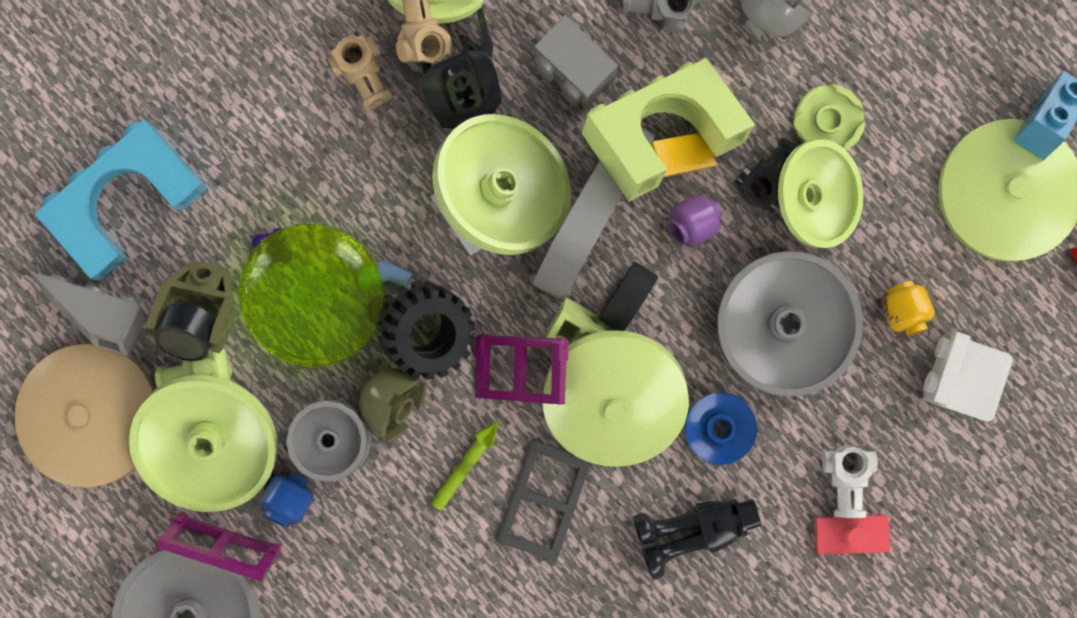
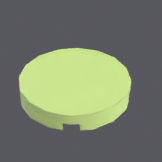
M840 85L819 86L811 89L800 99L794 111L793 126L802 144L812 140L824 139L837 143L847 151L859 141L864 131V109L861 101L852 91Z

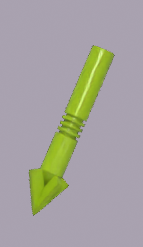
M498 421L475 434V442L430 502L436 509L443 510L488 447H493Z

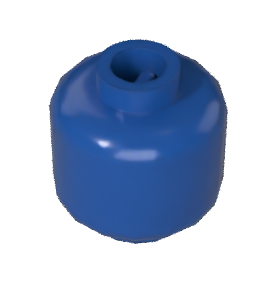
M291 471L288 472L287 476H273L259 502L264 510L262 516L286 528H289L290 524L300 523L314 497L313 492L306 487L308 480Z

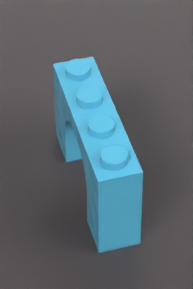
M145 119L141 123L137 121L128 126L122 134L124 137L114 146L108 145L96 155V161L90 167L75 172L68 180L70 184L61 192H54L47 196L41 203L42 208L35 213L38 219L90 279L102 281L128 258L104 231L97 217L99 194L110 180L126 173L143 174L169 204L180 211H183L208 189L156 127Z

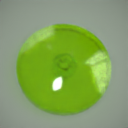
M298 223L269 235L248 257L239 283L240 309L252 336L265 350L275 357L298 366H328L341 362L355 354L374 334L376 323L381 320V316L378 315L381 307L384 308L385 290L383 278L372 254L350 233L323 223Z

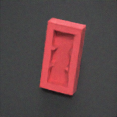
M866 515L867 517L863 518L815 517L816 553L890 552L889 516Z

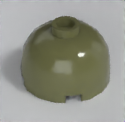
M388 368L376 373L372 378H366L358 390V396H360L358 400V414L366 425L367 430L389 443L398 439L409 428V425L403 424V421L411 412L413 405L417 410L421 407L426 395V384L422 382V379L413 377L407 371L404 372L399 368Z

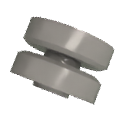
M332 399L310 404L297 413L288 428L286 444L289 458L298 471L313 480L329 482L350 475L364 464L371 452L373 434L367 430L366 425L358 414L357 407L346 401ZM327 433L335 438L334 445L327 447L325 444L328 439L325 435Z

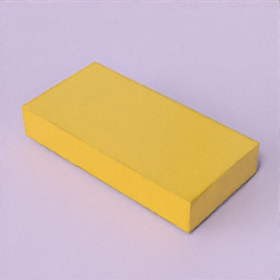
M700 133L649 143L667 168L663 178L717 166L714 153Z

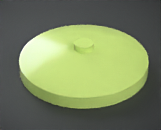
M487 114L476 116L458 125L446 137L437 151L433 164L432 178L438 205L451 226L475 246L492 253L504 255L527 253L537 249L551 239L564 223L571 203V184L566 166L553 144L531 125L506 115Z
M1020 119L993 121L969 132L948 154L939 178L940 207L950 230L970 250L981 256L998 261H1021L1043 255L1059 245L1069 235L1077 222V159L1068 145L1063 142L1043 161L1013 141L1025 120Z
M629 331L597 332L580 338L568 346L565 404L543 403L544 417L555 439L576 457L602 466L620 467L634 465L647 461L663 452L681 432L689 407L687 382L683 370L675 357L655 340ZM552 365L545 379L544 394H551Z
M208 375L183 376L170 380L156 388L139 407L133 418L129 433L131 458L137 472L146 485L166 501L184 509L199 512H218L232 509L253 498L268 481L275 465L278 451L275 426L262 403L240 385L223 378Z

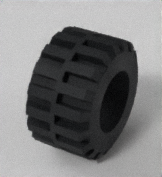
M419 281L411 282V289H407L404 285L397 289L399 295L396 298L390 294L385 300L389 303L388 308L381 307L378 314L383 318V322L376 323V330L381 334L377 338L379 344L384 348L385 354L401 370L407 371L416 378L422 375L426 380L434 379L435 373L442 378L449 375L447 369L450 367L456 371L461 366L458 361L462 357L467 360L470 352L467 350L468 345L474 346L475 337L470 334L471 331L476 330L475 322L469 319L473 316L470 309L452 292L441 285L437 286L435 283L428 281L425 282V285ZM439 313L441 328L437 337L427 345L411 346L410 333L415 322L423 315Z

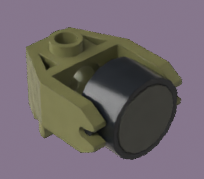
M191 260L162 283L146 323V328L149 329L147 336L155 338L156 345L162 351L172 357L186 361L202 360L208 355L209 350L216 353L222 351L231 328L235 323L234 300L228 269ZM199 295L205 296L208 300H201Z

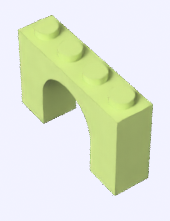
M705 58L694 64L692 62L685 63L674 74L665 78L664 76H658L650 81L646 87L636 92L635 90H629L622 94L617 101L607 106L605 104L597 105L587 114L582 135L626 199L630 202L659 187L667 171L666 166L642 132L641 120L654 113L666 112L685 118L697 129L716 157L744 144L755 123L708 59Z

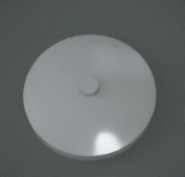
M787 251L760 257L737 272L721 296L717 310L716 330L718 342L726 361L744 381L770 394L801 396L827 387L848 369L861 343L863 315L853 286L840 270L828 261L815 255Z
M192 545V546H195V547H198V548H201V549H204V550H207V551H210V550H211V548H208V547H203V546H198V545ZM161 550L141 561L126 576L114 600L112 618H260V606L255 588L249 577Z

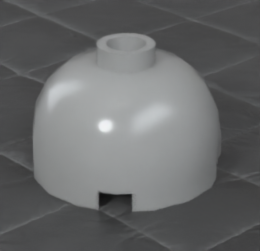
M740 0L741 8L748 17L744 24L759 37L764 33L773 37L789 36L799 30L813 15L800 0Z

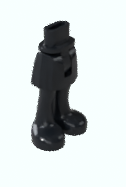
M737 499L695 504V511L663 520L650 519L645 513L633 516L635 529L641 545L652 543L663 536L698 528L699 531L665 544L642 548L652 580L661 579L665 574L666 563L677 556L702 549H708L711 553L717 552L729 546L740 537L747 536V530L761 526V520L754 499L740 503Z

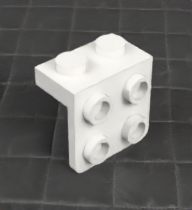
M946 332L936 346V360L932 371L928 373L923 386L925 393L922 400L988 422L993 420L1013 362L1012 356L997 349L970 341L971 336L960 332Z

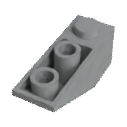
M37 273L35 278L42 293L95 347L129 357L145 320L141 305L137 301L127 296L116 298L106 295L101 289L92 285L81 287L71 284L68 279L60 275L52 274L49 277Z

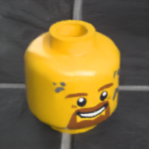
M908 281L886 290L887 296L881 303L892 331H905L907 337L928 330L926 323L934 318L935 310L924 286L914 285L913 281Z

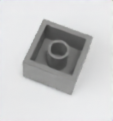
M566 15L534 46V56L537 64L535 70L548 83H551L554 79L563 89L560 92L561 95L575 108L580 104L586 110L615 80L618 65Z

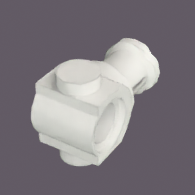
M849 445L840 446L836 450L824 451L822 460L823 471L832 475V486L837 487V509L834 510V516L843 518L867 517L866 510L863 509V488L868 486V479L872 473L877 471L876 452L865 451ZM853 452L857 457V465L852 471L846 472L842 465L843 458L846 454Z

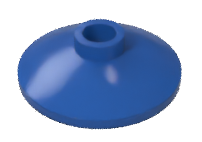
M713 393L702 397L691 407L685 421V435L690 448L698 457L712 464L726 465L742 459L751 450L757 436V422L752 409L741 398L729 393ZM718 421H722L726 425V431L721 435H717L713 431V425Z

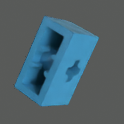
M1063 71L1043 91L1013 141L1043 161L1067 139L1077 121V79Z

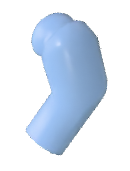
M381 261L364 267L359 274L360 279L358 283L360 288L367 292L374 291L378 284L385 281H390L400 287L404 285L407 288L413 273L389 261Z

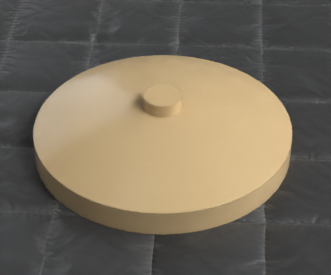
M78 344L59 349L42 359L30 371L17 396L15 428L22 450L29 461L41 473L64 485L86 488L118 481L136 469L129 448L130 427L141 404L156 389L145 369L130 356L127 357L98 348L93 344Z

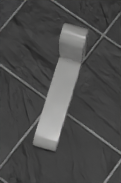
M642 128L645 138L651 143L656 135ZM601 161L598 162L559 229L532 283L533 286L562 302L623 195Z

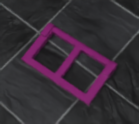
M478 334L475 339V356H477L475 398L557 405L565 404L568 340L565 337L544 338ZM491 345L514 346L513 391L489 389ZM527 347L552 348L551 394L526 392Z
M178 513L171 525L158 539L156 548L262 582L271 566L277 560L278 555H280L282 545L263 542L189 518L186 514ZM187 528L218 538L211 550L207 551L177 541L176 538ZM231 542L262 552L264 555L257 566L223 556L222 553Z

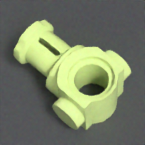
M223 348L220 353L209 350L208 355L202 360H184L182 365L170 368L165 365L157 367L155 372L157 388L170 380L190 375L215 376L231 381L232 368L228 364L226 350Z

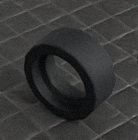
M634 261L598 317L599 320L615 330L625 331L656 283L658 275Z

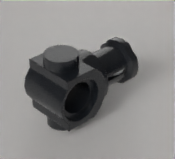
M780 138L777 141L778 147L767 161L760 160L753 170L746 166L734 181L739 186L737 189L742 192L743 198L748 204L761 207L764 210L768 209L772 213L779 207L778 184L782 167L787 157L797 147L785 138ZM784 156H785L786 159H785L784 162L780 165V167H778V164L780 163V161H781V160L784 158ZM753 181H762L767 185L768 195L766 198H758L753 194L751 189Z

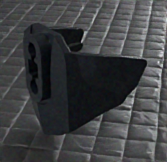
M483 8L477 10L482 34L479 51H475L472 43L461 34L458 37L465 52L433 66L431 63L420 62L424 75L412 71L406 62H401L394 47L387 49L399 72L409 84L418 90L442 128L455 129L470 118L493 114L502 102L501 89L492 60L494 44Z

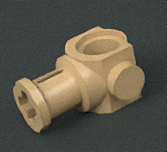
M402 0L406 23L401 25L402 31L396 43V52L400 61L403 63L408 61L437 63L445 55L451 54V37L446 30L439 26L438 19L431 17L429 1ZM425 38L427 48L425 53L423 54L421 50L422 40Z
M363 35L358 37L348 36L339 41L336 48L331 50L332 55L327 57V60L336 77L343 74L349 85L356 86L364 101L362 104L364 110L374 109L391 99L393 96L391 91L385 89L377 74L380 67L375 57L381 53L372 36L369 35L365 38ZM351 49L362 50V57L356 63L345 61V56ZM367 82H370V84H371V86H372V88H373V90H374L373 93H371V91H370V89H369V87H368V85H367Z

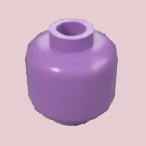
M700 194L691 195L671 208L667 228L672 238L678 244L696 247L719 232L722 212L719 205L713 199L708 200Z

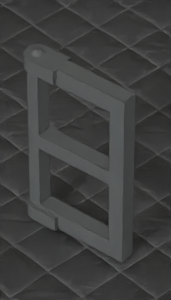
M531 439L496 541L501 545H507L557 562L591 463L576 457L570 452L544 444L540 440ZM537 453L579 467L567 503L525 489ZM522 498L564 512L551 548L509 534Z

